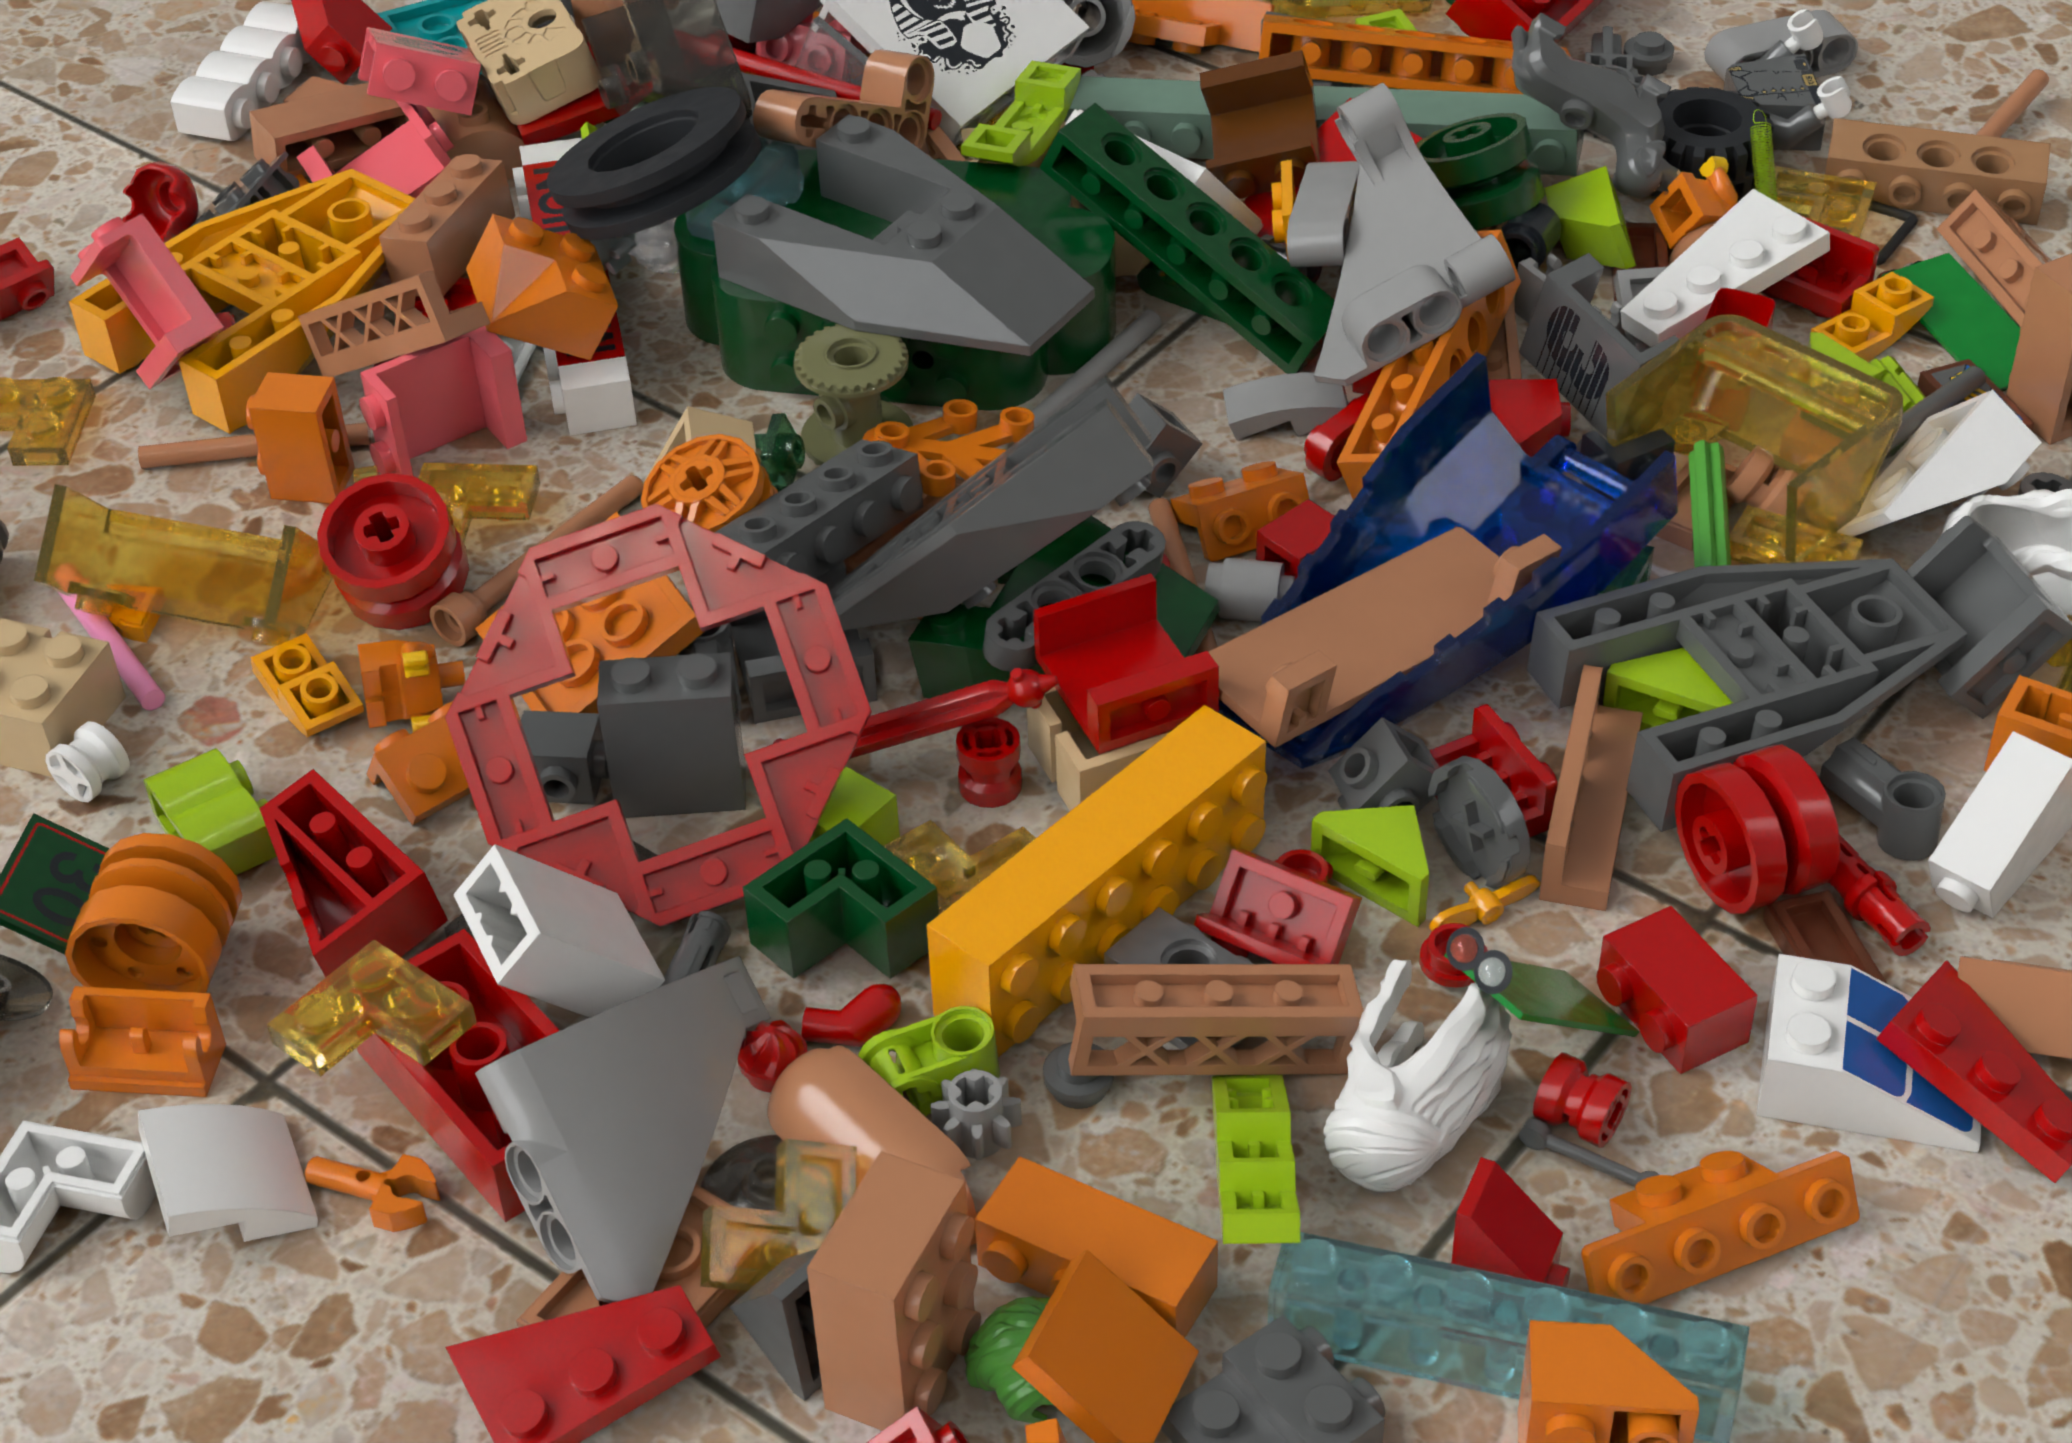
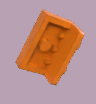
M1274 461L1256 463L1242 468V477L1223 483V478L1214 477L1193 482L1188 485V494L1172 498L1170 501L1176 521L1197 527L1204 558L1214 562L1256 549L1257 530L1309 499L1304 473L1277 468Z
M453 701L436 710L428 718V725L411 734L406 729L398 730L382 739L373 749L375 753L366 775L373 785L383 781L412 826L471 793L445 719Z

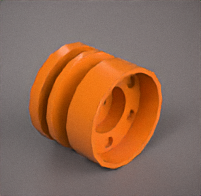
M715 434L696 437L672 449L659 460L644 482L641 504L642 508L659 504L701 527L716 532L779 491L772 485L766 469L761 465L760 459L753 448L740 438Z
M141 833L120 839L105 853L99 873L95 876L89 898L83 904L70 933L65 956L71 973L85 987L207 993L220 958L222 947L226 944L243 895L237 876L222 858L202 845L171 834Z

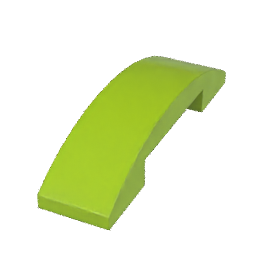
M1032 60L1015 80V100L995 125L979 123L961 145V155L966 158L1013 166H1027L1035 162L1052 143L1066 118L1081 79V68Z

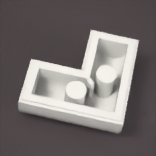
M23 1120L0 1155V1272L13 1273L21 1270L60 1206L133 1220L142 1217L150 1208L156 1194L142 1142Z

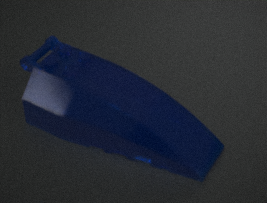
M1476 352L1400 426L1362 478L1363 488L1347 510L1340 508L1330 522L1331 532L1314 555L1307 553L1297 567L1298 577L1281 600L1274 598L1261 616L1262 622L1260 625L1455 527L1465 529L1499 557L1510 547L1521 546L1545 534L1562 547L1560 557H1551L1532 571V581L1504 601L1498 597L1484 607L1483 618L1455 638L1448 634L1434 645V654L1408 674L1404 675L1401 671L1397 672L1348 710L1276 748L1266 741V747L1301 769L1343 756L1381 717L1402 727L1530 644L1536 612L1593 597L1601 593L1678 513L1676 455L1665 450L1635 481L1576 451V443L1560 435L1552 437L1533 457L1526 455L1492 411L1486 356ZM1565 471L1616 498V500L1612 501L1562 473ZM1219 700V713L1264 739Z

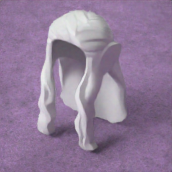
M2047 489L2032 490L2013 496L1980 494L1964 501L1951 511L1943 526L1942 533L1953 527L1964 516L1973 518L2002 541L2072 622V489H2064L2057 492Z
M1393 960L1390 963L1385 978L1380 982V993L1367 1004L1362 1012L1358 1029L1349 1043L1352 1051L1347 1056L1348 1079L1339 1098L1335 1102V1110L1330 1113L1323 1130L1326 1151L1329 1152V1159L1332 1165L1349 1180L1375 1192H1393L1411 1185L1417 1178L1428 1171L1436 1161L1453 1149L1460 1136L1466 1132L1478 1116L1487 1110L1501 1090V1077L1506 1069L1510 1040L1513 1036L1508 1028L1512 1019L1510 1014L1501 1003L1490 994L1483 992L1475 982L1469 985L1463 999L1428 1043L1414 1055L1412 1054L1415 1048L1422 1045L1424 1037V1025L1422 1022L1417 1021L1402 1023L1394 1036L1376 1054L1374 1046L1411 983V960Z

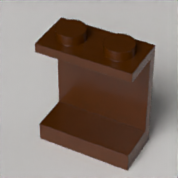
M1298 50L1199 73L1200 88L1211 115L1214 159L1206 160V169L1238 199H1243L1272 191L1271 183L1281 182V161L1292 160L1295 187L1300 186L1307 164L1321 162L1314 84L1303 51Z

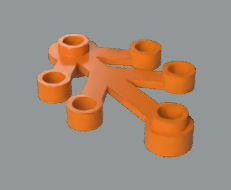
M953 399L943 405L942 417L911 427L896 421L882 422L868 430L864 434L863 440L885 441L894 448L917 453L923 492L930 496L943 497L955 489L956 473L966 481L1006 451L996 447L1010 442H1018L1033 431L1035 416L1027 408L1009 407L1001 411L998 425L971 433L977 428V405L969 400ZM951 434H968L950 441L937 440Z

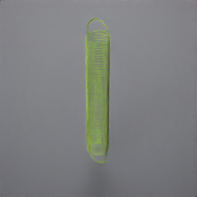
M1753 113V122L1755 124L1765 123V125H1755L1751 128L1756 126L1765 127L1750 128L1751 143L1754 144L1751 149L1754 161L1753 171L1754 177L1758 178L1754 181L1755 190L1766 194L1765 196L1769 198L1774 197L1771 199L1778 202L1777 192L1774 191L1776 190L1773 145L1770 144L1772 143L1771 124L1767 120L1766 122H1755Z

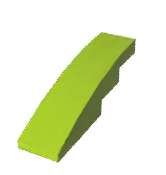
M1283 1075L1211 1076L1216 1171L1223 1244L1301 1243L1300 1209L1296 1195L1295 1157L1291 1143V1111Z

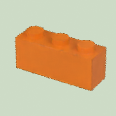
M1021 1156L1018 1157L975 1218L978 1265L986 1268L999 1280L1007 1283L1018 1282L1051 1297L1071 1260L1088 1249L1184 1338L1217 1288V1240Z

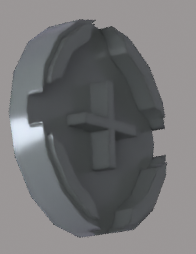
M1462 756L1435 770L1429 784L1428 795L1429 799L1438 796L1440 810L1432 814L1434 818L1433 823L1446 852L1459 869L1473 880L1483 876L1487 881L1485 886L1494 889L1525 874L1530 862V837L1524 816L1511 790L1498 774L1481 760L1468 756Z

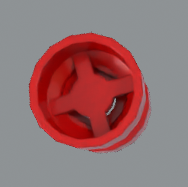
M991 717L964 725L957 733L956 756L960 763L958 769V788L961 796L970 804L982 808H996L1007 805L1015 800L1021 792L1022 768L1018 762L1021 753L1020 734L1017 728L1009 721Z
M1561 1052L1551 1063L1541 1081L1533 1105V1115L1535 1118L1552 1126H1559L1569 1121V1125L1577 1130L1579 1139L1598 1148H1603L1615 1134L1627 1109L1632 1090L1631 1082L1611 1073L1602 1076L1596 1074L1589 1076L1585 1061L1566 1052Z

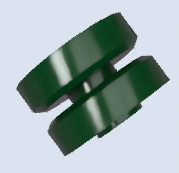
M1497 113L1474 117L1437 130L1416 144L1432 172L1475 230L1498 225L1518 217L1535 207L1545 196L1538 163L1527 158L1533 151L1526 118L1516 113Z

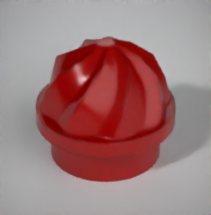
M762 1020L754 1030L746 1032V1037L742 1041L737 1058L738 1066L741 1073L749 1080L752 1086L758 1090L771 1093L776 1080L784 1069L796 1058L808 1052L804 1038L785 1021L776 1020L767 1023Z

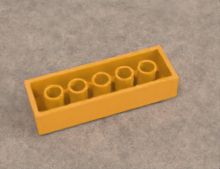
M1202 706L927 924L933 1015H940L950 1008L959 1006L976 1007L986 1012L993 1021L998 1057L1015 1043L1026 1041L1034 1033L1041 1021L1063 1003L1068 1004L1073 1001L1070 980L1074 964H1104V953L1158 907L1173 916L1176 908L1195 892L1205 890L1211 886L1219 873L1226 867L1232 849L1242 848L1251 852L1256 848L1266 828L1264 820V798L1267 783V774L1265 772L1266 741L1208 706Z

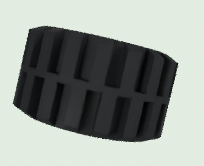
M1687 87L1683 90L1674 89L1669 91L1667 97L1658 104L1665 126L1662 141L1666 143V151L1663 158L1680 170V172L1693 173L1695 178L1706 180V177L1700 174V167L1711 156L1724 157L1728 162L1727 175L1737 192L1739 202L1752 189L1756 188L1754 184L1755 174L1753 171L1754 161L1751 150L1750 128L1755 125H1765V123L1755 124L1753 122V113L1755 122H1766L1767 120L1771 124L1773 136L1774 124L1770 120L1769 112L1765 108L1759 107V103L1752 98H1745L1740 93L1721 90V88ZM1756 126V127H1753V128H1751V129L1758 128V127H1765V126ZM1655 190L1651 195L1655 196L1656 199L1663 191Z

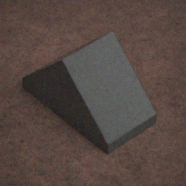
M819 1248L784 1259L730 1306L731 1310L793 1393L804 1401L822 1386L807 1267Z

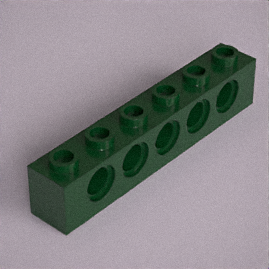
M1094 103L1058 131L1040 166L1044 173L1096 216L1104 218L1115 232L1285 373H1299L1321 352L1335 301L1297 268L1291 267L1286 259L1098 104Z

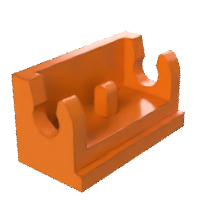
M74 987L69 998L71 1015L76 1023V1030L60 1029L59 1031L60 1049L70 1074L68 1083L72 1090L207 1097L226 1046L211 993Z

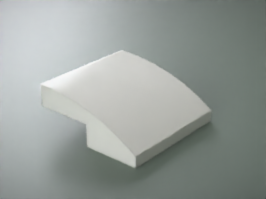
M189 1104L138 1110L139 1134L169 1237L238 1223L243 1240L246 1242L317 1227L318 1217L284 1114L262 1108L226 1104Z

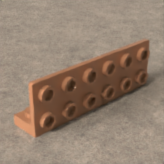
M1455 527L1209 651L1219 666V700L1276 748L1544 605L1562 547L1547 535L1542 534L1521 546L1510 547L1499 557L1465 529Z

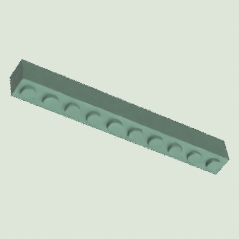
M1081 76L1074 99L1066 115L1065 123L1074 109L1085 111L1096 103L1130 132L1183 158L1214 159L1211 115L1200 88V81ZM1314 86L1318 128L1337 111L1338 106L1344 104L1349 98L1353 99L1371 88ZM1389 89L1402 112L1409 131L1422 138L1454 123L1478 116L1497 113H1516L1526 118L1533 151L1527 158L1538 163L1540 174L1577 176L1583 146L1584 129L1576 130L1565 126L1560 120V114L1525 94Z

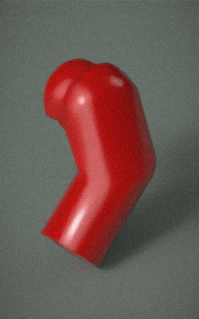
M884 983L874 984L865 988L841 1010L806 1007L802 1019L801 1035L805 1042L863 1047L868 1040L886 1031L899 1018L902 1009L901 996L891 985Z

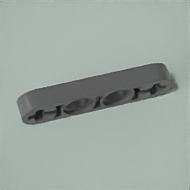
M1129 521L1116 526L992 614L987 620L982 649L985 659L992 666L1008 672L1015 668L1028 669L1037 664L1038 662L1035 659L1033 610L1038 609L1044 604L1057 603L1149 573L1155 577L1161 570L1166 540L1163 533L1149 523ZM1125 551H1127L1129 554L1126 555V557H1125V563L1123 564V562H1124V556H1125ZM1087 574L1102 575L1111 584L1102 587L1092 586L1085 583L1081 577ZM1025 634L1023 642L1019 638Z

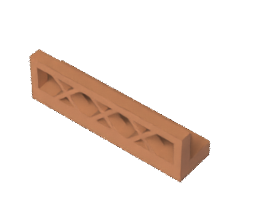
M1975 189L1936 230L2021 327L2035 267L2052 260L2013 217Z
M432 270L298 316L322 376L327 377L337 376L438 345L490 324L482 301L449 312ZM416 291L419 293L428 318L414 307ZM385 305L396 314L395 326L384 318ZM355 316L365 323L364 335L353 327ZM324 325L335 333L334 349Z
M1583 665L1545 844L1539 900L1606 911L1628 798L1626 788L1637 733L1641 729L1643 712L1598 705L1603 668Z
M1074 964L1070 988L1076 1015V1026L1068 1058L1071 1076L1348 1074L1347 1056L1352 1051L1349 1043L1358 1029L1364 1010L1351 964ZM1264 1036L1268 1039L1254 1049H1235L1232 1047L1233 1044L1245 1037ZM1316 1036H1337L1333 1049H1303L1301 1045ZM1094 1037H1125L1128 1042L1115 1050H1091ZM1176 1037H1195L1199 1040L1184 1050H1166L1162 1046Z

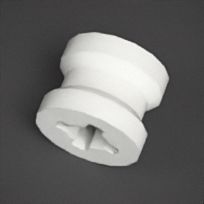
M87 721L74 732V741L69 745L58 744L46 754L45 760L54 780L70 796L81 802L91 801L101 793L102 783L106 779L116 780L128 771L130 767L128 755L117 738L104 726Z

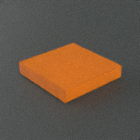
M1087 1249L1069 1263L1013 1363L1012 1368L1095 1443H1154L1199 1350Z

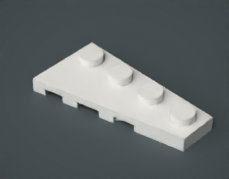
M1752 189L1620 310L1622 329L1650 347L1673 335L1680 340L1703 326L1715 294L1720 288H1731L1758 294L1830 251V232L1757 190Z

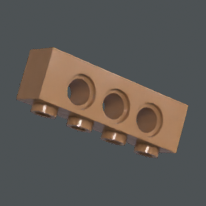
M1834 118L1821 199L1853 201L1865 198L1895 208L1950 215L1976 189L2006 211L2018 223L2037 225L2047 185L2051 143Z

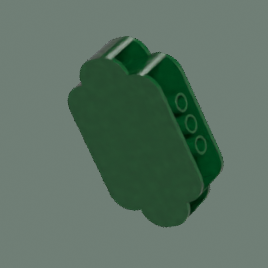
M806 149L781 153L763 161L754 169L748 181H734L711 199L678 216L674 223V235L687 327L697 338L720 347L721 363L725 374L737 384L754 390L819 396L818 393L806 388L796 377L794 356L799 348V344L804 342L807 336H813L815 331H822L824 327H833L837 323L720 278L712 220L747 193L762 197L767 201L871 240L893 223L821 196L817 150ZM934 159L998 205L1095 288V298L1031 356L900 337L908 350V369L895 385L881 392L880 398L886 402L943 407L946 402L953 399H965L975 403L978 410L984 411L1003 410L1019 406L1039 394L1045 386L1048 375L1075 373L1114 339L1116 333L1114 230L1104 218L1096 216L1091 211L1072 207L1071 194L1040 168Z

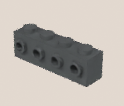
M861 439L714 533L717 534L718 532L798 573L802 572L817 579L923 508V487L920 480L918 454L894 448L885 441Z

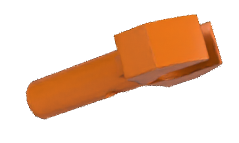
M402 1154L397 1164L391 1170L381 1173L319 1156L312 1157L305 1168V1180L309 1184L371 1200L372 1204L369 1211L374 1227L391 1232L411 1229L428 1222L422 1201L401 1196L417 1193L422 1197L440 1201L436 1179L429 1166L423 1159Z

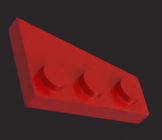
M1946 960L1889 1022L1876 1039L2031 1165L2056 1183L2072 1165V1102L1971 986L1958 978L1957 970Z
M681 1285L445 1347L494 1443H580L721 1357Z

